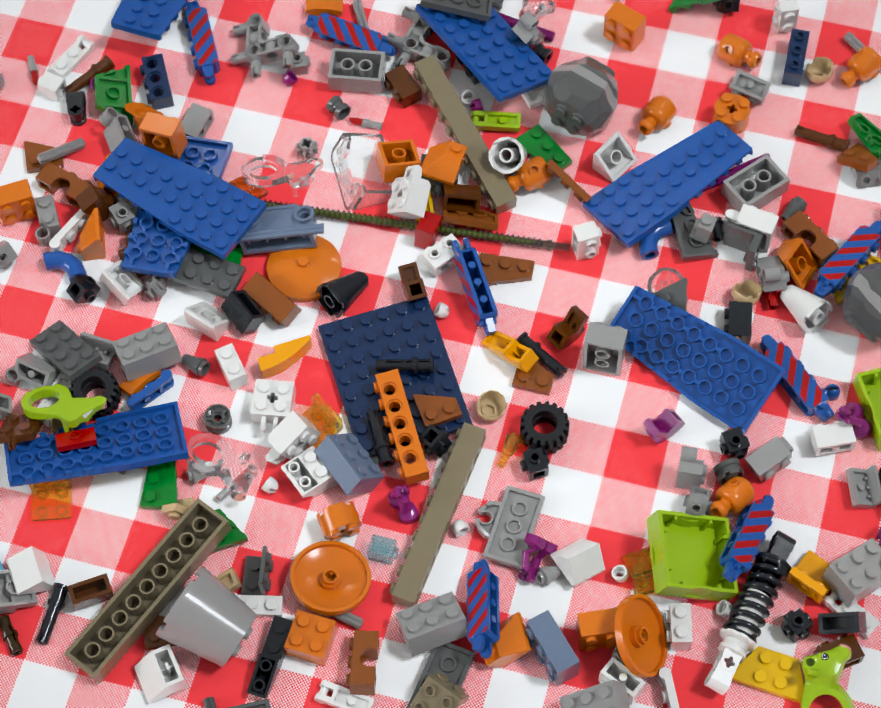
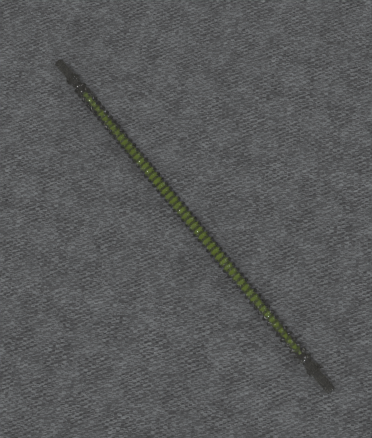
M264 199L267 207L288 204L287 202L283 204L282 201L277 203V201L272 202V200H269L268 202L267 199ZM311 206L314 209L315 217L320 216L321 219L323 217H326V219L330 217L331 220L334 218L337 221L339 219L341 221L347 220V222L351 220L352 223L355 221L358 224L360 222L362 224L368 223V225L372 223L373 226L376 224L379 227L381 225L384 227L389 226V228L393 226L394 229L399 227L400 230L404 228L405 230L410 229V231L415 229L419 222H414L413 220L409 222L408 219L403 221V218L398 220V218L393 219L390 217L388 219L387 216L382 218L381 215L379 217L377 215L372 216L371 214L367 216L366 213L361 215L360 212L358 214L356 212L351 213L350 211L346 213L345 210L340 212L339 209L337 211L335 209L330 210L329 208L325 210L324 207L319 209L318 206L316 208ZM445 224L440 226L438 234L441 233L442 236L444 234L448 236L452 233L454 236L457 235L458 238L463 236V238L468 237V239L473 238L474 240L478 238L479 241L484 239L485 242L487 240L489 242L495 241V243L499 241L500 244L505 242L506 245L508 243H511V245L516 244V246L521 244L522 247L524 245H527V248L532 246V248L537 247V249H540L541 247L549 251L555 249L570 252L571 244L552 242L551 239L541 240L539 238L537 240L536 237L530 239V236L525 238V236L520 237V235L515 237L514 234L512 236H509V233L504 235L503 232L501 234H498V232L494 234L493 231L488 233L487 230L483 232L482 229L480 231H477V229L473 231L472 228L467 230L466 227L464 229H461V227L456 228V226L451 228L450 225L445 227Z

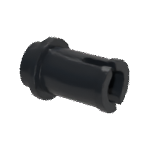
M717 217L712 231V240L715 242H720V238L722 241L724 239V220H722V217Z

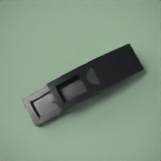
M274 615L263 651L259 654L247 690L248 694L264 699L268 698L286 655L284 645L293 623L292 620Z

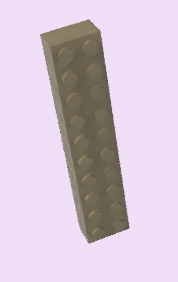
M197 498L66 650L64 655L68 660L100 685L231 531L232 527L229 521Z

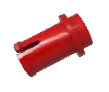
M762 291V294L765 295L767 310H775V307L776 309L779 308L776 296L777 291Z

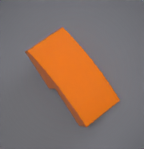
M305 0V13L320 16V14L325 12L341 16L343 0Z
M161 370L129 382L125 379L119 385V388L130 397L132 394L144 389L147 383L160 377Z

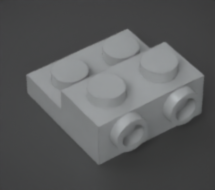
M9 569L0 570V614L13 613L17 608L37 605L36 593L17 596Z

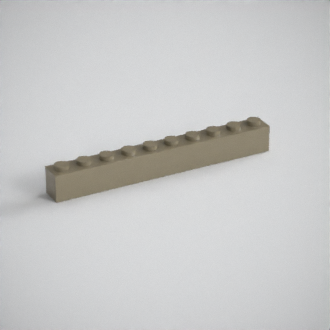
M434 54L414 62L413 75L416 80L420 81L423 93L427 94L430 98L429 103L431 107L435 108L438 112L437 117L439 121L446 126L445 130L448 137H452L456 143L468 146L464 165L470 168L472 179L478 182L481 194L486 196L489 209L494 210L495 214L498 215L516 207L517 198L503 173H500L491 166L488 147Z
M464 422L462 429L458 428L455 436L457 441L455 445H451L448 456H450L448 462L444 461L441 472L443 474L440 479L437 478L434 485V495H430L427 501L428 509L420 517L419 524L421 526L419 530H415L412 541H414L412 547H408L404 558L406 561L398 569L397 576L399 578L396 583L393 582L389 594H391L392 602L408 608L417 605L486 440V429Z

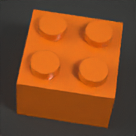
M616 1L605 14L603 36L609 41L617 43L623 49L633 52L644 39L646 17Z
M147 112L138 128L145 146L172 158L179 159L188 144L182 122L176 117Z
M413 139L377 142L376 161L384 183H392L395 178L404 177L405 169L408 166H421Z
M28 179L0 186V218L4 226L13 225L16 222L38 216L34 195Z
M618 607L577 613L576 631L580 651L592 652L601 647H606L607 649L616 647L614 624Z
M297 610L284 645L286 655L325 667L338 630L337 622Z

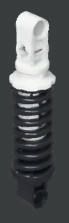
M779 530L773 535L767 552H758L755 556V564L752 565L750 573L746 577V582L742 585V591L739 592L737 601L733 604V610L729 613V619L726 620L723 628L719 631V636L723 640L718 646L720 652L705 679L704 685L722 696L729 689L740 661L745 660L746 652L756 649V638L762 633L760 628L766 624L763 618L770 616L768 609L774 607L773 600H776L779 596L777 591L783 588L781 581L787 579L792 569L786 561L796 544V540Z

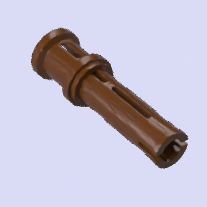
M104 55L102 60L91 65V69L64 88L67 93L78 92L88 85L95 75L105 73L110 68H115L114 63L107 55Z
M797 125L794 131V136L822 144L829 150L834 149L842 153L849 148L851 141L850 139L845 140L836 137L835 134L827 135Z

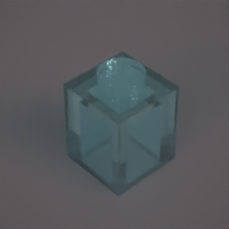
M373 534L367 551L368 560L392 565L393 559H397L399 554L396 540Z

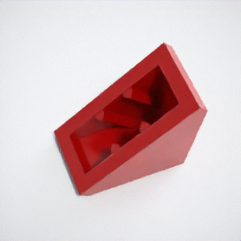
M425 210L424 218L420 219L415 228L414 246L426 249L435 244L443 218L442 215Z

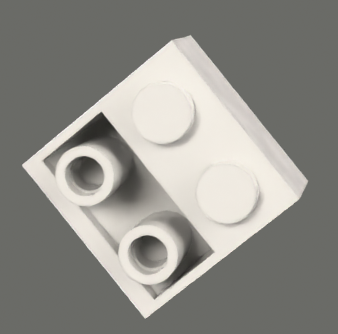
M311 446L281 466L282 471L303 498L321 495L337 484V481L314 452L316 450L314 446Z
M170 644L149 652L134 666L149 704L187 688Z

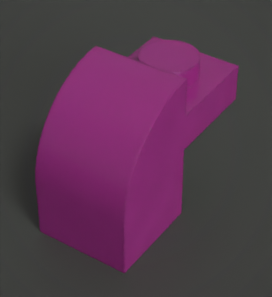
M668 408L656 419L647 418L643 422V425L646 427L645 431L656 444L663 443L686 424L673 409Z

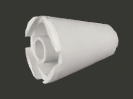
M501 137L495 140L488 153L491 166L503 174L516 172L527 158L526 149L513 137Z
M789 285L786 290H781L780 299L802 330L807 334H810V331L817 332L828 322L829 317L827 315L829 311L831 313L833 311V305L829 301L794 285Z

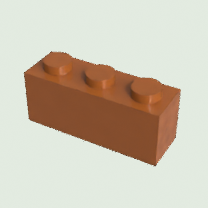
M257 271L242 288L254 302L256 301L260 304L259 309L265 314L269 312L273 316L271 319L279 326L283 324L288 327L302 311L300 307Z

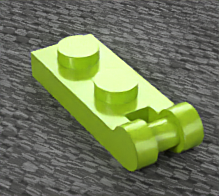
M477 110L471 112L470 118L478 131L520 132L521 113Z

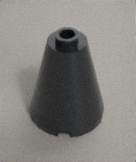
M355 271L319 285L316 293L320 294L321 298L318 300L323 309L331 316L333 314L337 315L335 318L344 315L368 287V276L364 272Z

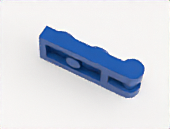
M168 369L163 370L161 377L154 382H149L140 392L132 394L126 401L129 410L144 408L174 386L172 372Z

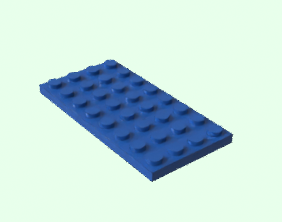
M420 3L416 4L415 10L499 103L547 84L552 70L512 30V27L493 7L490 21L487 22L422 7Z

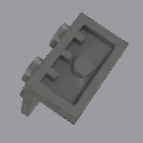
M727 223L723 244L746 252L743 261L746 262L744 269L752 271L760 252L763 235L755 230L745 229L738 224Z
M263 546L262 557L246 556L242 595H267V591L271 590L269 572H273L274 561L272 560V553H269L267 546Z

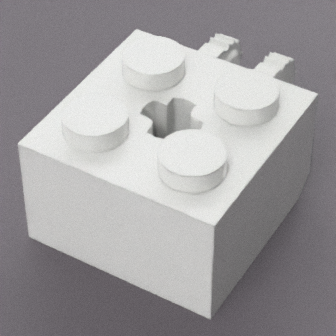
M420 165L408 166L405 169L404 177L395 178L392 183V194L387 204V214L405 220L424 218L431 184L428 180L421 178L423 169Z
M743 204L740 212L732 209L725 211L724 224H738L745 229L755 230L762 234L760 251L767 253L775 236L779 216L772 212L757 209L753 205Z
M256 379L250 414L252 422H261L260 433L266 432L267 423L273 424V431L292 410L294 411L296 398L295 382Z
M292 410L268 435V442L273 447L266 454V459L275 465L281 464L286 458L291 460L304 452L309 446L315 444L321 433L306 417Z

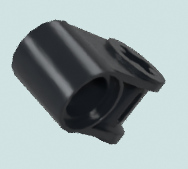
M85 92L66 93L67 112L70 115L71 123L74 126L85 124L87 120Z

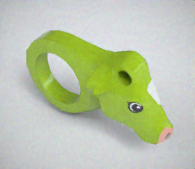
M56 383L54 386H42L27 392L23 396L21 404L24 414L28 418L37 420L56 418L62 421L64 431L70 432L79 424L88 422L96 412L105 409L106 398L103 396L73 398L66 386ZM54 397L59 399L49 407L36 408L32 406L34 402L42 398Z
M840 644L830 650L805 656L802 659L801 666L805 675V685L800 708H810L811 702L820 695L834 696L840 701L842 708H854L851 697L838 683L845 663L851 658L852 651L848 645Z

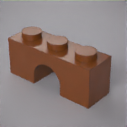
M49 161L35 177L38 186L53 195L58 189L68 187L69 189L65 193L67 201L79 209L80 207L75 197L92 184L86 179L82 180L74 172H68L59 164L54 165Z
M801 210L783 222L781 232L789 240L802 237V239L812 242L809 251L818 264L819 269L838 251L837 243L830 239L823 229L819 226L817 227L811 218Z
M354 630V638H350L349 650L352 651V656H348V668H351L350 674H346V686L350 687V694L375 695L376 666H366L363 663L370 659L378 660L379 631Z

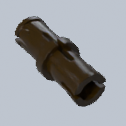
M9 615L1 616L0 629L3 634L2 639L8 645L11 656H18L24 651L18 639L19 634L17 630H14Z

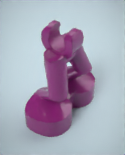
M849 402L841 406L839 412L835 413L839 421L852 425L856 438L864 439L870 435L872 425L869 421L863 419L864 411L858 403Z
M396 486L388 495L389 504L391 507L399 510L398 517L401 523L412 524L419 518L418 510L414 503L410 502V491L407 486Z
M526 533L524 542L532 548L522 551V569L519 579L528 583H534L541 560L547 554L551 555V553L555 552L558 546L537 535ZM539 550L540 553H538V554L533 558V561H532L531 566H530V555H529V554L534 553V552H536V551Z

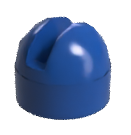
M836 384L827 385L825 390L828 393L829 400L834 401L838 399L840 395L839 386Z

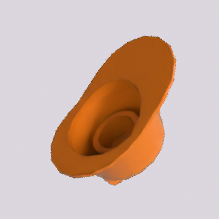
M132 102L124 106L125 110L133 115L134 123L138 128L147 112L164 115L162 112L143 103Z

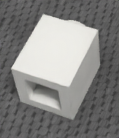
M46 71L39 78L37 86L41 95L59 102L66 92L64 88L67 84L65 78Z

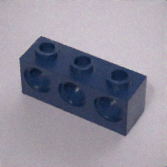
M792 28L782 84L800 86L810 31Z
M162 53L142 57L143 65L139 66L141 75L146 77V79H143L145 90H149V93L146 94L148 104H152L155 110L173 107V97Z

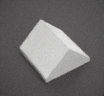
M617 131L593 154L592 168L611 183L624 174L637 161L636 156L620 131Z
M120 260L105 269L100 276V280L126 306L146 287L133 272L121 269L120 264L123 261Z
M205 301L185 307L183 310L188 325L216 342L233 323L224 312Z
M582 538L550 555L573 587L605 571L600 543Z
M30 546L7 558L6 561L17 596L54 590L53 584L55 581L45 552Z

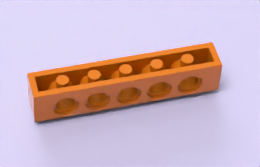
M398 369L376 374V382H373L375 393H379L381 398L378 399L380 410L385 411L386 416H383L385 427L390 428L391 433H388L390 444H394L396 448L393 451L395 461H399L401 465L398 468L400 478L405 479L406 485L429 480V470ZM389 391L394 392L392 395H387L386 393ZM394 408L399 409L397 412H392L391 410ZM398 425H403V426H405V427L402 428V429H397V428H396ZM404 442L410 443L408 446L401 445ZM407 460H415L412 464L406 463Z

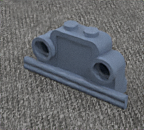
M298 204L269 206L239 243L244 255L317 247L316 234H324V223L317 224L314 209L308 205L301 207Z

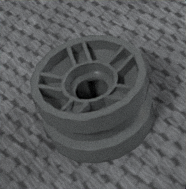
M213 404L205 410L204 421L209 432L220 435L229 431L232 426V417L228 407L223 404Z
M738 458L726 459L713 468L714 474L718 476L717 481L720 485H723L732 477H744L745 473L740 468L741 464Z

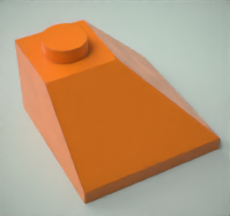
M447 141L430 147L421 166L423 169L421 172L422 176L454 186L464 163L468 146Z
M98 208L93 209L80 234V243H77L78 254H82L84 261L106 258L104 225Z
M802 237L784 240L776 253L796 286L804 289L819 266Z
M520 612L513 614L500 623V638L496 643L492 644L493 652L490 658L485 659L486 666L505 667L531 651Z

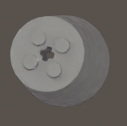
M201 566L195 574L198 578L193 581L190 580L163 622L166 625L160 626L155 635L224 667L231 656L235 658L242 648L239 645L243 638L247 640L253 631L251 625L258 615L209 570Z

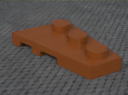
M551 158L546 161L548 166L546 170L553 177L555 175L562 179L560 183L567 190L570 187L575 192L573 194L575 198L580 202L584 200L586 203L592 198Z
M479 209L478 214L451 210L442 211V222L449 225L458 224L468 228H483L487 231H497L498 215Z
M479 253V259L490 286L503 282L532 281L535 261Z

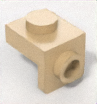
M190 497L180 499L178 503L162 505L161 513L169 516V519L179 520L194 503V499Z
M232 567L216 577L232 592L242 586L236 571Z

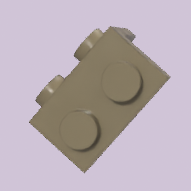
M436 672L427 676L409 708H458V706L465 704L470 696L465 693L464 688L448 681L449 678L446 675Z

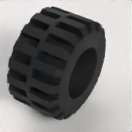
M96 367V369L90 368L77 377L75 381H72L71 388H69L73 398H86L87 394L96 388L105 390L101 396L106 398V408L96 412L92 416L94 420L108 414L112 415L114 413L113 410L118 409V403H121V391L116 378L107 369L101 370V367Z
M540 401L537 402L536 406L530 405L529 410L525 409L520 423V437L525 447L529 446L528 449L541 447L543 453L548 455L549 452L554 454L557 449L561 450L563 444L567 443L569 420L567 413H564L562 407L557 408L556 403L550 405L549 401L541 404ZM539 423H549L555 427V430L548 434H542L537 432L534 427Z

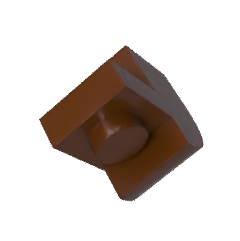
M412 262L398 266L406 300L411 302L426 298L427 292L423 278L420 277L417 263Z
M571 306L564 320L554 324L546 339L559 351L569 347L584 332V325L589 316L578 306Z

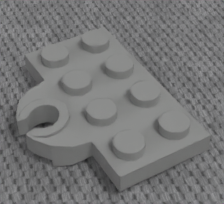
M507 485L502 502L489 501L479 508L478 514L480 516L488 515L491 518L487 523L482 522L479 518H475L477 532L488 540L483 553V559L519 570L522 569V551L529 548L524 542L526 533H534L545 496Z

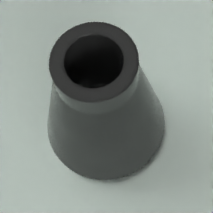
M799 196L792 198L781 215V219L785 221L799 210L805 212L808 206L807 203Z
M189 354L183 355L181 364L185 365L197 376H205L209 372L210 363L207 359Z

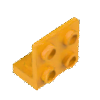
M809 550L796 567L793 566L786 581L820 604L831 590L829 585L822 579L824 572L830 564Z

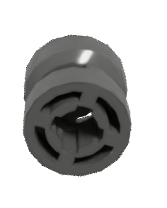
M338 95L333 96L326 104V109L334 113L338 120L345 119L351 111V107L347 103H343V99Z

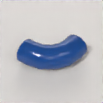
M670 220L639 241L640 255L643 260H651L659 255L658 241L663 237L672 235Z
M63 251L43 253L47 271L63 270L67 273L70 282L74 277L88 276L82 262L73 254Z

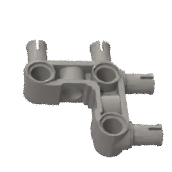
M405 6L401 16L414 21L407 34L402 38L389 32L386 36L387 43L398 47L400 50V55L394 63V67L396 68L402 64L406 66L409 60L417 62L434 54L443 71L449 70L451 66L450 52L441 46H434L426 42L434 30L416 10Z
M259 13L249 16L245 23L233 26V33L236 37L246 34L245 51L231 55L233 65L250 63V76L254 79L262 77L261 70L263 64L282 59V69H293V57L298 53L300 47L290 34L284 33L275 36V38L268 39L270 26Z

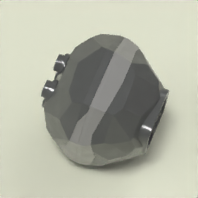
M588 56L564 63L553 69L543 94L544 108L551 117V122L567 130L571 135L591 136L605 130L618 104L617 80L614 78V71Z
M881 263L869 264L857 270L850 277L843 300L842 318L872 343L881 341Z

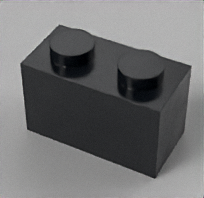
M245 290L231 291L221 306L226 316L242 335L254 333L266 317Z
M729 301L728 308H724V320H727V325H724L723 331L734 337L738 336L742 342L750 345L752 335V303Z
M866 612L818 613L819 634L867 633Z

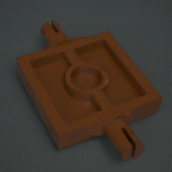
M25 414L7 416L0 428V444L9 443L7 448L14 451L17 444L35 440L44 420L31 419Z

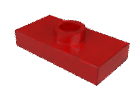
M94 427L55 434L58 452L97 445Z

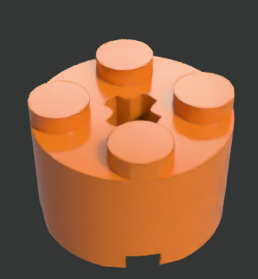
M723 93L715 102L712 122L719 120L735 134L744 132L748 126L751 112L750 101L738 94Z
M345 501L330 505L323 509L324 513L321 516L320 513L316 515L324 539L340 541L341 536L347 534L354 536L360 533L359 528L362 526L353 501H349L350 504L348 505L345 504Z

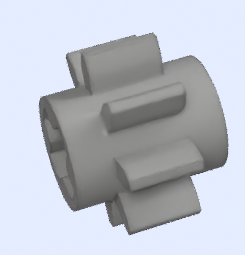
M302 137L300 143H296L297 155H302L303 160L313 159L314 154H318L317 141H313L311 137Z
M152 276L144 284L147 288L144 293L149 298L153 299L155 297L159 299L167 292L164 286L168 283L162 277L158 276L156 278Z

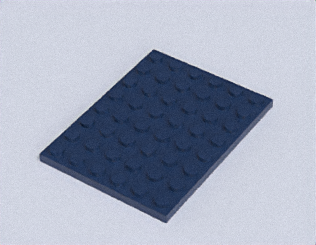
M427 297L411 302L403 301L318 326L351 432L358 438L361 446L369 453L370 458L376 457L377 453L374 452L375 442L366 412L372 409L373 412L374 409L379 411L386 441L389 443L388 433H391L390 428L385 427L383 416H386L385 411L380 410L378 399L381 398L379 393H375L373 382H376L375 375L387 371L376 372V359L408 360L414 357H418V359L434 357V374H430V372L414 374L412 371H398L418 437L426 429L413 400L414 394L456 398L462 412V418L436 426L437 429L442 428L451 435L457 433L458 428L462 429L464 422L473 425ZM389 391L386 394L392 395L394 394V392ZM394 408V409H392L391 411H392V412H397V411H399V409H398V408ZM398 425L396 428H397V429H402V428H404L405 426H403V425ZM404 442L401 445L408 446L410 443ZM394 444L391 445V452L396 450Z

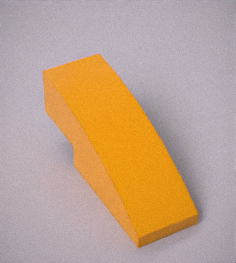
M496 331L494 335L486 336L481 342L488 350L525 372H528L539 359L531 348L519 344L515 338Z
M307 335L273 346L275 353L257 358L263 379L288 369L306 355L312 348L311 336Z

